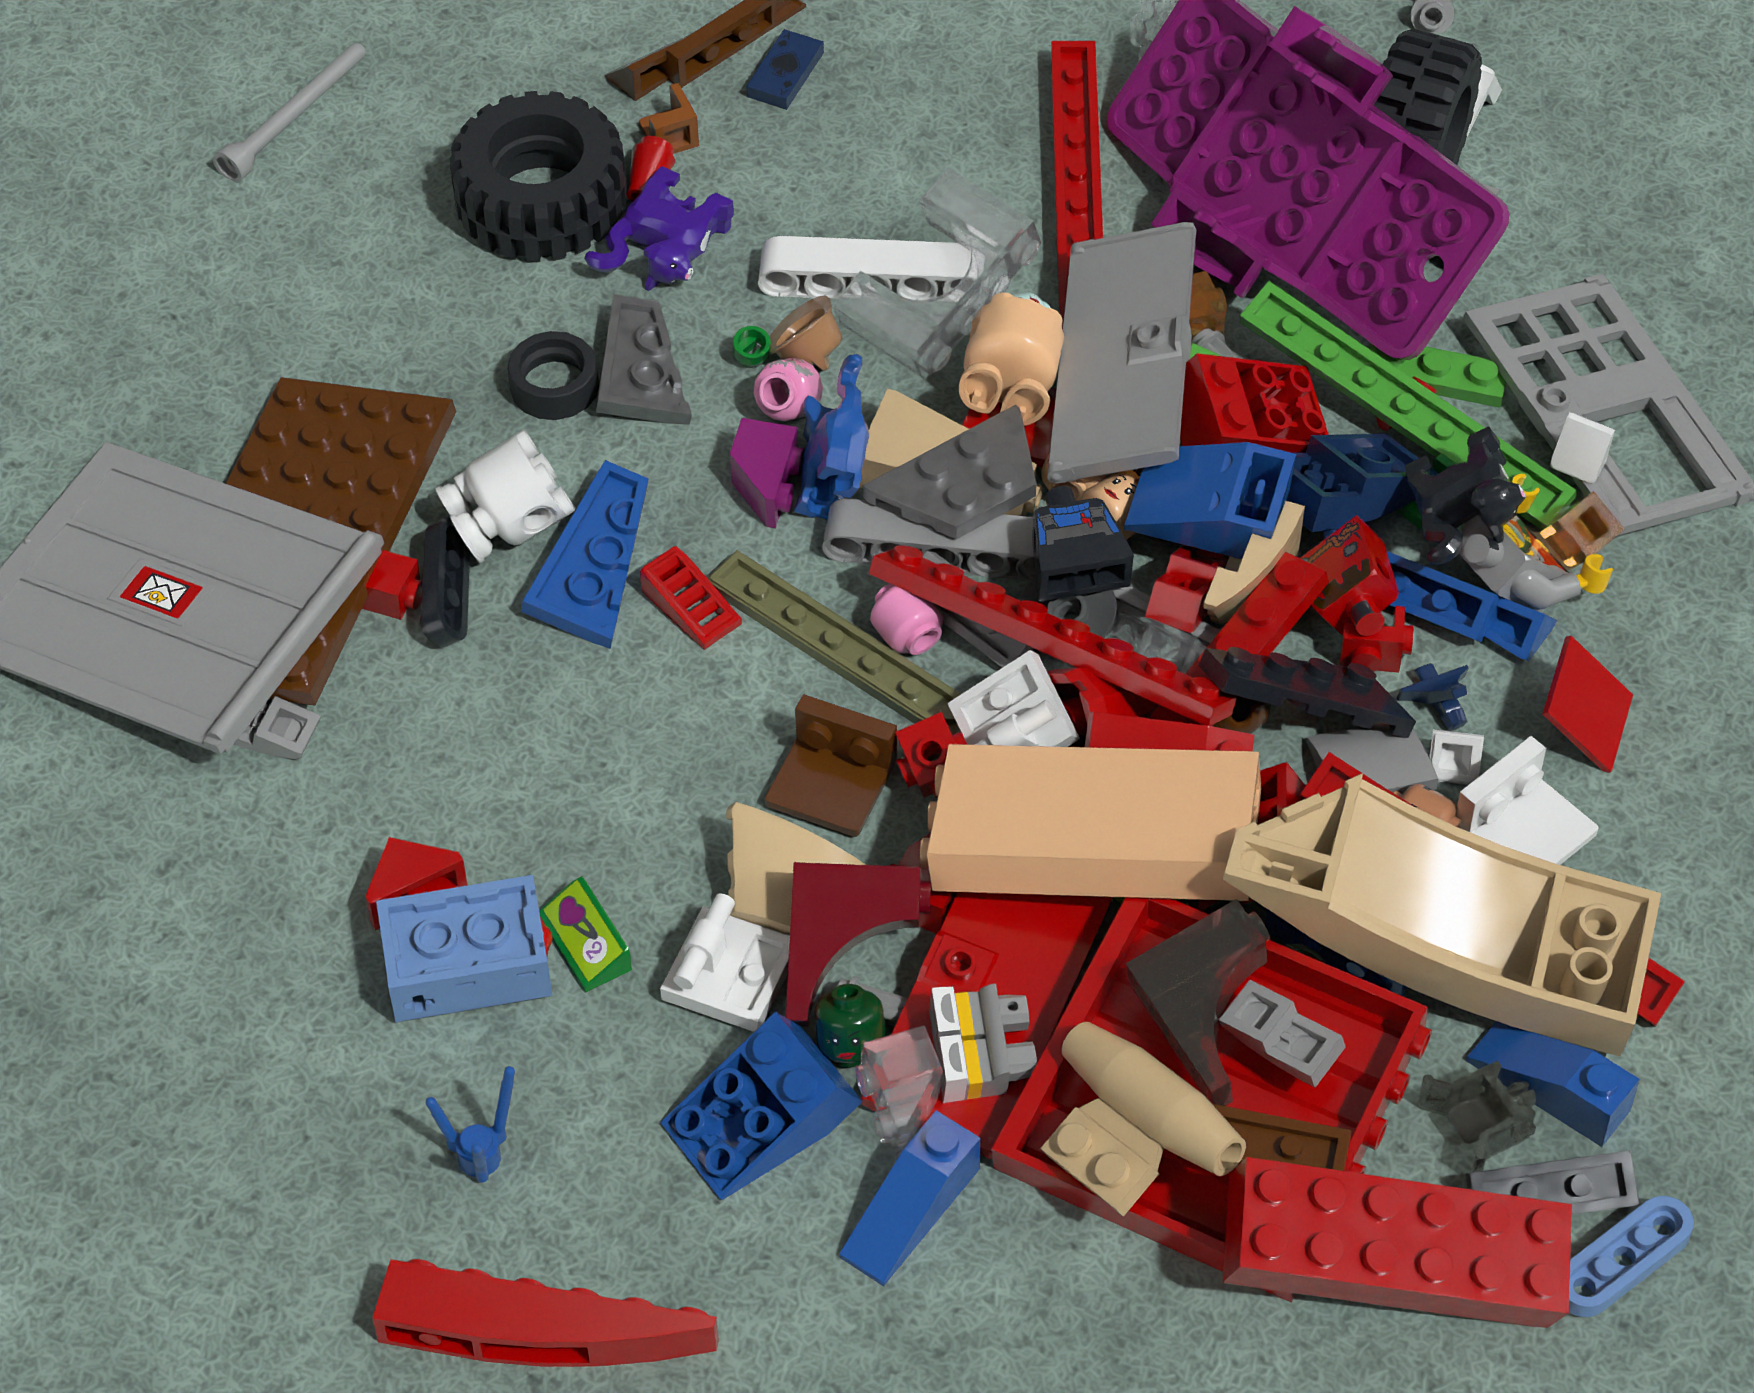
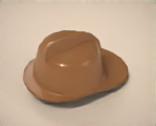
M826 295L818 296L805 302L787 315L770 335V353H776L781 359H803L813 366L817 365L823 371L829 369V355L839 346L843 339L842 333L832 314L830 298Z

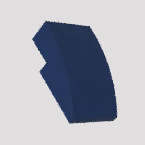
M1388 434L1311 435L1306 453H1294L1296 458L1287 501L1305 506L1302 524L1311 532L1339 529L1356 515L1364 522H1368L1396 511L1416 500L1408 485L1405 465L1419 458ZM1433 468L1426 471L1432 476L1439 474Z

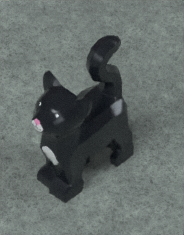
M1489 426L1469 435L1467 439V462L1457 465L1453 464L1436 476L1429 475L1426 472L1432 467L1426 455L1405 465L1408 485L1416 498V504L1422 518V534L1427 541L1438 544L1427 553V560L1431 564L1441 565L1451 561L1458 555L1462 549L1463 533L1457 528L1477 515L1480 516L1481 520L1488 527L1494 540L1497 543L1503 542V526L1516 516L1519 505L1526 498L1519 484L1509 482L1510 480L1503 468L1506 464V458L1500 449V441Z

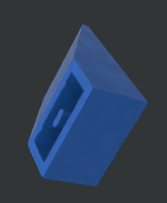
M1250 442L1179 446L1178 460L1142 469L1124 530L1242 559L1252 534L1269 539L1272 538L1290 491L1296 454Z
M775 1012L660 1123L717 1196L724 1200L830 1134L863 1101L829 1059L820 1051L806 1031L800 1025Z

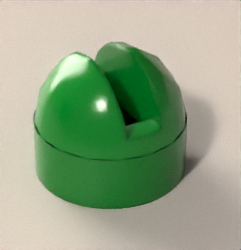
M745 326L739 329L733 339L735 358L745 367H757L763 364L770 353V337L764 329L757 326ZM757 343L761 345V347L758 350H756L753 354H748L750 351L754 349Z

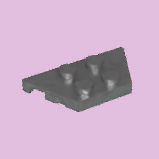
M1014 405L864 484V499L875 506L879 500L902 509V517L919 524H929L936 531L958 539L1036 497V480L1020 408Z

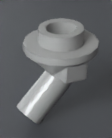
M1416 0L1410 11L1414 28L1430 33L1445 32L1451 26L1454 19V8L1450 0Z

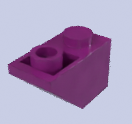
M741 418L730 451L731 481L764 525L776 529L781 512L788 513L790 511L794 493V486L790 482L793 475L800 476L802 473V460L805 448L798 447L797 427Z

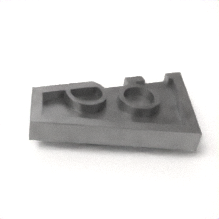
M613 294L597 413L670 424L690 425L692 413L689 403L685 402L681 388L682 378L679 368H676L671 353L672 344L659 301Z

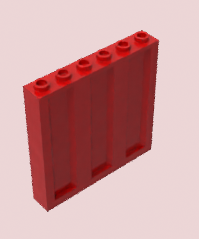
M1125 897L991 1149L994 1169L1223 1272L1229 1174L1231 1172L1224 1176H1217L1186 1159L1177 1158L1176 1154L1164 1149L1157 1171L1159 1175L1123 1217L1040 1149L1075 1107L1080 1108L1099 1098L1062 1055V1045L1068 1033L1078 1024L1090 1022L1144 1049L1201 1092L1212 1104L1351 1130L1345 1171L1364 1174L1366 1166L1360 1164L1367 1148L1376 1150L1382 1141L1388 1125V1120L1382 1117L1389 1103L1392 1102L1398 1105L1406 1091L1410 1074L1405 1073L1410 1059L1414 1057L1420 1060L1429 1043L1432 1030L1426 1027L1428 1007L1174 899ZM1249 980L1293 1001L1298 1014L1342 1035L1346 1046L1315 1088L1274 1065L1221 1026L1219 1019ZM1262 1289L1292 1303L1296 1293Z

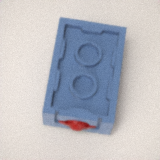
M533 875L376 901L388 988L395 1022L553 996L547 961L549 947L552 943V933L544 924L539 914Z

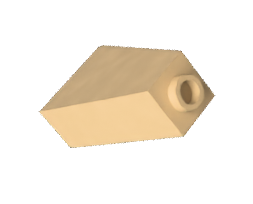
M887 389L868 430L869 439L859 487L863 488L864 484L969 429L898 391ZM1032 462V466H1033V470H1034V475H1035V480H1036V467H1037V464H1035V463ZM1036 484V497L1004 514L1025 517L1028 512L1034 514V511L1038 509L1040 504L1042 486Z

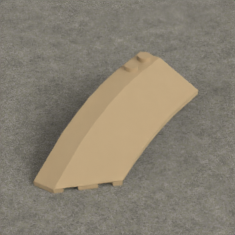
M1363 773L1345 781L1344 787L1322 797L1317 793L1282 809L1281 814L1259 825L1256 822H1252L1236 830L1223 880L1318 943L1376 973L1460 1009L1519 1029L1615 1056H1621L1636 1023L1661 893L1558 865L1475 835L1413 807L1362 779Z

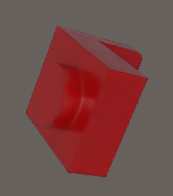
M1395 606L1392 626H1383L1380 631L1370 636L1360 635L1353 623H1344L1340 665L1348 666L1350 663H1358L1370 668L1374 672L1399 673L1402 654L1411 655L1414 626L1404 625L1405 606Z

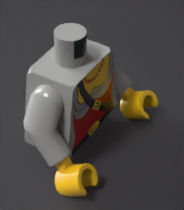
M1517 474L1513 477L1511 483L1522 486L1527 476L1525 474ZM1539 488L1532 492L1524 491L1526 498L1519 505L1517 513H1524L1529 510L1539 493ZM1479 515L1467 521L1463 526L1462 549L1459 552L1462 558L1497 595L1538 612H1542L1547 607L1580 595L1581 589L1593 594L1602 593L1606 589L1613 572V568L1600 570L1604 558L1599 554H1591L1585 558L1580 574L1575 575L1572 572H1568L1517 516L1503 526L1504 540L1501 543H1497L1494 540L1488 527Z

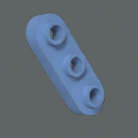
M1653 1197L1571 1258L1569 1313L1580 1317H1592L1602 1313L1683 1250L1689 1242L1694 1226L1693 1216L1689 1208L1683 1202L1673 1197ZM1664 1225L1672 1233L1670 1235H1661L1655 1231L1654 1226ZM1618 1255L1626 1256L1633 1264L1629 1266L1620 1265L1615 1261L1614 1257ZM1585 1286L1592 1291L1593 1295L1589 1297L1581 1296L1575 1292L1574 1288Z

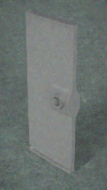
M1182 222L1096 240L1077 242L1071 246L1063 323L1064 341L1059 361L1047 479L1050 482L1064 483L1081 478L1167 464L1179 459L1186 362L1190 360L1192 340L1189 316L1197 231L1193 223Z

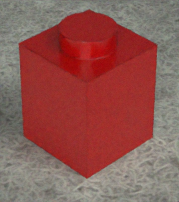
M383 550L365 586L368 597L362 609L402 620L408 608L416 610L422 602V581H420L418 560Z

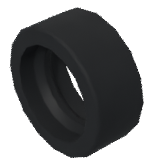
M558 331L534 334L520 342L510 354L507 367L510 391L514 403L526 414L546 420H560L573 417L587 409L597 396L599 386L597 361L593 349L578 336ZM550 362L568 363L577 367L581 372L576 380L566 386L557 388H541L526 380L527 374L532 369Z

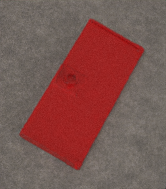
M958 892L940 931L936 934L923 961L914 987L861 1097L863 1101L861 1104L919 1130L937 1110L980 1137V1155L985 1156L987 1159H993L991 1149L1029 1078L1009 1081L1007 1094L943 1103L936 1060L937 1054H935L929 1016L931 989L953 986L954 993L979 992L984 986L996 984L998 996L1025 995L1029 1010L1028 1030L1004 1032L1006 1044L1033 1041L1038 1063L1054 1033L1114 897Z

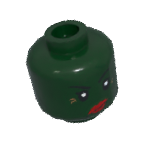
M843 984L824 995L815 1006L817 1045L827 1058L840 1066L856 1067L866 1064L881 1051L886 1040L884 1010L881 1000L874 993L856 984Z

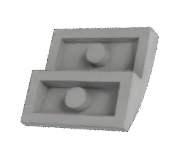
M1373 722L1370 729L1355 726L1306 737V742L1316 768L1320 766L1328 752H1331L1391 792L1398 791L1404 794L1410 786L1417 783L1423 784L1432 790L1437 789L1438 776L1426 750L1413 729L1409 738L1392 735L1388 724Z

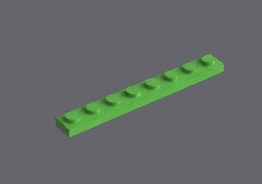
M1268 281L1240 314V323L1302 366H1307L1309 371L1433 456L1438 457L1440 454H1444L1456 464L1467 462V439L1469 435L1485 427L1272 282ZM1497 436L1500 441V449L1506 458V464L1503 468L1510 480L1509 482L1512 481L1515 475L1525 474L1527 477L1521 486L1522 489L1526 492H1532L1536 488L1540 489L1529 510L1518 514L1547 533L1576 498V489Z

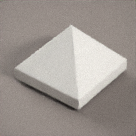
M1433 729L1429 759L1438 776V781L1469 785L1476 780L1480 773L1484 735Z

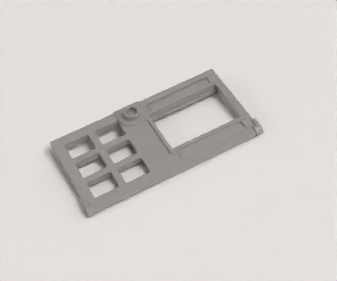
M1604 274L1586 277L1584 282L1465 312L1463 320L1491 361L1497 365L1498 371L1519 400L1520 406L1539 434L1544 436L1553 451L1556 448L1569 412L1598 422L1650 408L1707 488L1706 491L1645 507L1608 454L1607 461L1593 484L1572 477V479L1612 537L1734 504L1737 507L1754 501L1753 480ZM1597 302L1612 324L1591 329L1578 313L1575 306ZM1557 311L1573 334L1551 339L1535 316ZM1518 321L1534 344L1512 349L1496 326ZM1622 338L1638 361L1616 366L1601 343ZM1583 348L1599 371L1577 376L1561 353ZM1543 358L1560 381L1537 386L1522 363Z

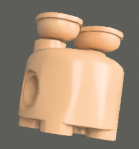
M1005 292L995 294L991 298L990 303L982 306L973 318L970 338L965 351L963 363L965 371L959 382V394L963 403L970 409L981 413H990L998 402L1002 403L1000 413L1017 405L1021 410L1024 425L1040 420L1047 412L1050 404L1048 391L1056 380L1064 341V333L1061 327L1063 320L1059 312L1052 308H1046L1033 300L1014 297L1012 294Z

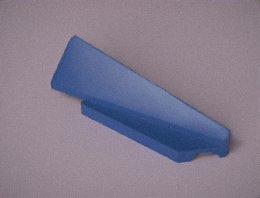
M1336 530L1324 531V538L1326 539ZM1387 551L1399 591L1397 599L1390 606H1405V612L1479 642H1482L1485 636L1528 662L1557 622L1556 619Z

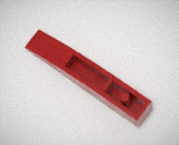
M390 1259L372 1318L378 1343L484 1362L539 1367H596L655 1362L717 1351L719 1343L717 1317L710 1316L694 1307H681L678 1310L654 1306L649 1301L637 1297L619 1300L599 1296L594 1291L586 1288L577 1287L568 1291L546 1287L541 1282L530 1278H519L512 1281L491 1277L488 1273L478 1269L468 1268L462 1271L438 1268L435 1264L422 1259H411L408 1262Z

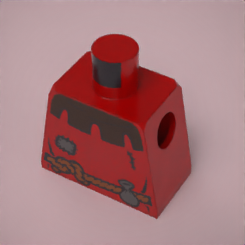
M1356 515L1300 558L1326 571L1329 583L1311 605L1342 636L1344 623H1353L1357 632L1362 636H1370L1380 631L1385 622L1381 611L1393 603L1399 595L1384 542Z

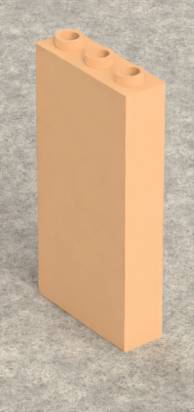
M949 744L945 765H937L935 792L938 796V801H930L928 830L931 832L930 838H922L920 848L921 868L929 869L932 891L1249 900V896L1223 880L1236 830L1252 822H1256V824L1258 822L1261 796L1259 752Z

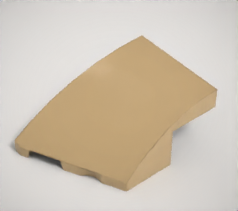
M1285 501L1271 539L1252 534L1242 560L1229 557L1225 569L1217 568L1204 601V609H1208L1207 614L1210 616L1211 622L1217 624L1227 623L1285 552L1298 557L1305 506Z
M738 802L729 805L727 808L726 819L732 820L733 849L727 854L728 872L731 876V887L728 893L735 901V906L730 913L733 917L787 935L790 933L794 862L866 865L833 843L783 818Z

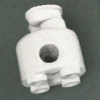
M524 429L470 462L465 471L454 477L455 483L446 484L443 487L439 485L435 488L440 500L451 515L450 518L456 530L480 563H483L485 558L491 554L492 543L490 539L499 535L509 544L520 545L575 511L574 505L563 488L557 486L554 480L557 478V475L543 453L539 454L535 444ZM477 503L479 507L473 510L472 505Z

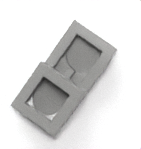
M275 696L270 705L264 704L233 745L275 757L300 759L320 722L321 715Z
M1252 980L1248 981L1219 1019L1223 1028L1253 1051L1314 1088L1346 1047L1342 1035L1298 1014L1293 1001Z

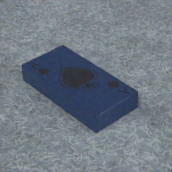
M784 29L747 84V97L787 110L822 57L824 41Z

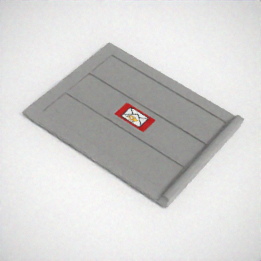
M105 442L0 568V669L218 754H222L223 751L227 753L380 556L384 540L380 534L368 530L367 532L358 531Z

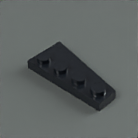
M1230 647L1228 651L1206 648L1198 665L1224 693L1280 707L1286 698L1291 704L1305 710L1306 713L1325 717L1328 709L1348 716V720L1352 725L1370 729L1374 721L1386 723L1390 726L1389 730L1392 735L1409 738L1416 723L1413 717L1376 680V673L1358 663L1341 666L1333 665L1319 658H1310L1309 661L1291 659L1286 655L1271 652L1268 656L1251 654L1241 648Z

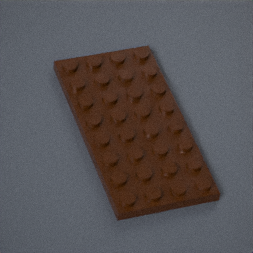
M281 377L226 484L361 532H367L368 530L380 534L384 540L381 551H390L457 411L453 400L449 398ZM379 557L269 699H274L276 696L288 702L316 705L368 597L365 586Z

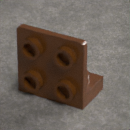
M803 694L795 708L796 740L765 797L766 806L857 837L861 833L897 762V736L895 733L897 725Z

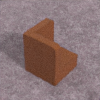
M679 83L669 85L671 109L643 117L639 120L640 128L645 136H656L668 141L674 148V154L699 146L697 115Z

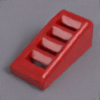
M673 546L641 569L642 593L702 649H707L742 624V618L694 562L677 546ZM685 586L689 587L677 597L674 595ZM702 599L704 601L691 611L687 610L689 607H691L699 600ZM714 611L718 614L717 617L702 627L698 623Z

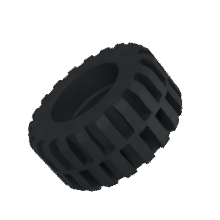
M1419 29L1404 31L1397 36L1396 42L1392 44L1388 51L1387 59L1382 64L1392 73L1393 77L1374 106L1411 134L1422 138L1446 158L1458 165L1478 97V86L1482 73L1480 69L1482 65L1481 54L1473 44Z
M537 91L524 92L525 96L514 98L512 94L502 97L499 100V104L492 106L489 103L479 109L476 119L470 117L460 129V133L454 138L451 146L452 155L449 160L455 207L458 218L463 222V228L474 239L478 238L479 244L492 252L498 248L503 257L514 260L519 255L526 256L528 262H540L541 257L552 256L554 261L566 258V253L575 250L579 254L589 249L592 240L601 241L609 233L610 226H614L623 214L622 208L626 204L627 187L623 144L620 141L617 128L595 106L589 109L588 103L585 100L575 96L572 99H567L561 92L550 91L549 95H538ZM535 168H555L568 172V174L559 179L540 184H526L509 179L520 172Z

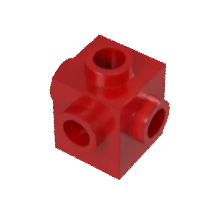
M942 712L895 732L905 754L904 757L896 760L908 788L918 784L923 797L934 794V797L938 798L935 792L937 765H945L949 744L967 745L961 731L952 735Z

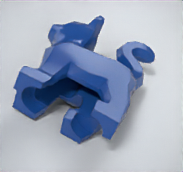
M859 354L848 355L841 365L837 381V394L842 398V401L838 408L824 407L818 400L809 395L805 398L803 405L806 422L803 436L807 441L802 460L801 494L794 507V512L827 520L830 505L833 502L844 499V497L851 498L859 489L862 479L861 471L869 439L868 426L861 411V391L856 387V380L862 367V357Z

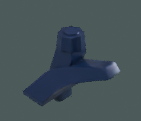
M1433 663L1421 666L1415 670L1420 682L1401 688L1396 699L1398 701L1431 704L1449 731L1459 729L1468 722L1457 698L1467 695L1466 685L1460 684L1459 681L1465 677L1469 667L1465 665L1438 675Z

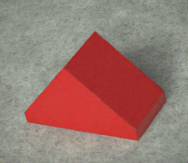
M389 837L365 896L370 922L375 931L380 929L377 900L468 886L464 860L460 853Z

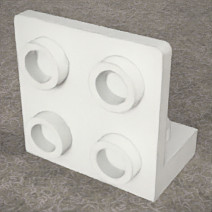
M1530 736L1460 791L1456 817L1462 819L1460 828L1505 847L1561 865L1597 835L1598 825L1542 780L1544 775L1542 766L1546 747Z

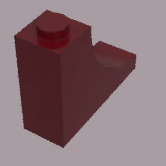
M793 863L787 1019L801 1027L809 1028L813 1003L820 985L834 964L854 946L887 931L919 928V915L930 914L931 882H921V867Z

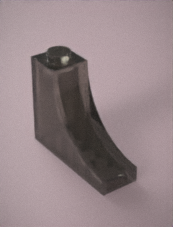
M1237 899L1126 963L1129 985L1201 1093L1212 1104L1222 1106L1233 1102L1231 1081L1221 1064L1217 1052L1219 1019L1237 988L1255 970L1267 963L1266 941L1270 939L1269 933L1260 917L1254 911L1247 915Z

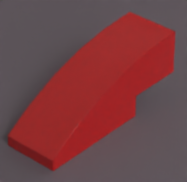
M1187 545L1172 553L1166 573L1155 580L1145 618L1193 633L1207 616L1208 609H1204V601L1218 567L1225 569L1231 556Z

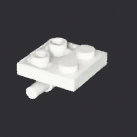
M1031 650L948 703L967 745L1068 747L1080 740L1039 655Z
M719 893L716 895L710 908L702 907L660 988L661 1000L755 1032L764 1023L788 974L790 936L730 916L735 906V901L730 896Z

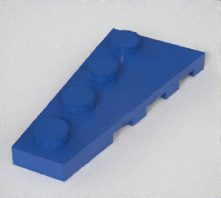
M607 460L603 462L524 597L521 612L589 642L611 649L649 478Z

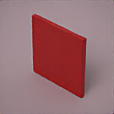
M1570 635L1564 639L1542 715L1603 772L1610 773L1613 769L1633 694Z

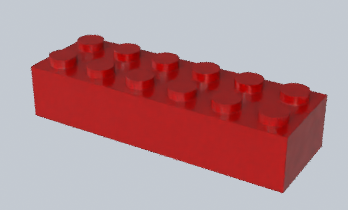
M1246 1157L1229 1174L1222 1283L1548 1328L1569 1314L1572 1204Z

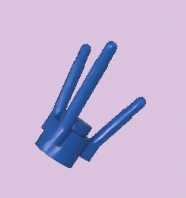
M508 1066L504 1070L494 1124L490 1128L474 1124L458 1133L454 1130L435 1098L429 1097L425 1102L446 1139L447 1148L450 1151L457 1152L458 1163L462 1171L469 1176L476 1177L477 1181L481 1183L488 1180L489 1175L499 1167L501 1162L499 1145L507 1138L505 1127L514 1084L515 1069L512 1066Z

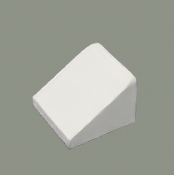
M1569 412L1554 450L1550 467L1593 484L1607 461L1615 430Z

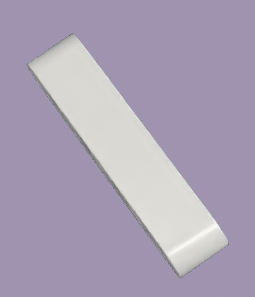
M776 236L767 239L763 243L758 285L764 294L778 296L781 293L780 297L816 298L826 295L830 299L870 300V297H872V300L916 302L918 299V302L962 304L964 300V304H974L979 302L984 295L986 255L980 247L968 243Z

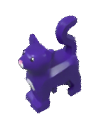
M661 166L644 184L639 196L627 208L625 216L607 234L606 241L611 252L603 254L588 251L584 259L589 267L596 271H614L624 264L628 256L629 249L625 240L632 239L641 246L647 247L643 250L645 257L648 258L649 270L645 290L650 291L660 282L674 284L680 280L688 281L691 279L694 271L691 261L705 252L711 235L714 233L725 234L730 230L731 218L734 216L733 200L714 193L707 197L703 204L695 208L696 198L689 196L685 201L679 200L669 190L670 186L675 187L680 181V174Z

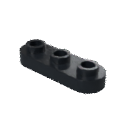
M450 517L428 525L423 540L424 564L421 582L422 615L420 617V626L424 635L441 647H447L463 640L468 631L470 550L459 535Z

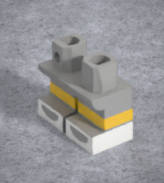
M996 984L984 986L979 992L954 993L953 986L931 989L929 1016L935 1054H937L936 1060L943 1103L1007 1094L1009 1081L1030 1078L1037 1065L1033 1041L1006 1044L1004 1032L1028 1030L1029 1010L1025 995L998 996Z

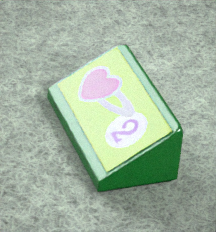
M583 876L572 881L539 911L544 924L552 933V940L585 993L632 971L628 946Z

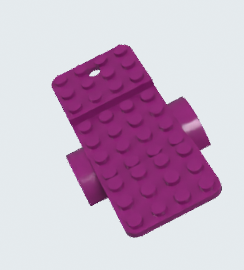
M1179 0L1108 111L1107 123L1110 131L1168 182L1171 194L1151 225L1157 228L1182 222L1194 224L1197 230L1194 252L1195 266L1236 287L1234 293L1239 297L1247 295L1265 268L1267 271L1304 292L1382 352L1399 360H1411L1424 350L1498 243L1509 224L1510 214L1507 205L1502 199L1422 138L1411 134L1374 106L1392 79V73L1348 38L1296 6L1293 7L1278 30L1240 0ZM1440 256L1444 263V271L1438 280L1428 282L1424 277V266L1430 258Z

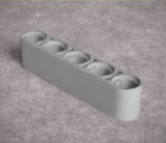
M840 499L830 505L822 549L824 554L834 561L843 562V559L846 558L845 562L871 565L874 555L894 549L898 545H906L920 550L923 556L926 551L935 552L951 565L961 568L965 575L988 577V573H990L989 577L1032 581L1035 578L1032 547L1034 517L1002 514L955 539L936 531L929 524H919L902 517V509L887 502H878L875 506L866 500Z

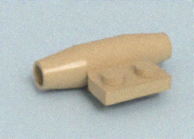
M1082 1022L1068 1033L1062 1045V1055L1099 1098L1080 1108L1075 1107L1040 1149L1124 1217L1159 1175L1157 1171L1164 1149L1217 1176L1228 1174L1239 1164L1245 1153V1140L1201 1092L1141 1047L1090 1022Z

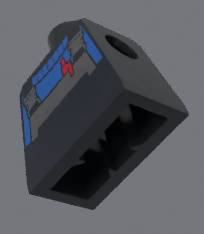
M1058 486L1048 491L1045 495L1047 506L1039 507L1034 511L1032 547L1039 602L1129 587L1134 555L1105 502L1098 498L1076 501L1072 488L1068 486Z

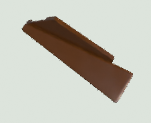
M743 0L697 31L605 74V77L634 101H637L668 80L673 84L679 83L681 88H683L806 8V4L801 0Z

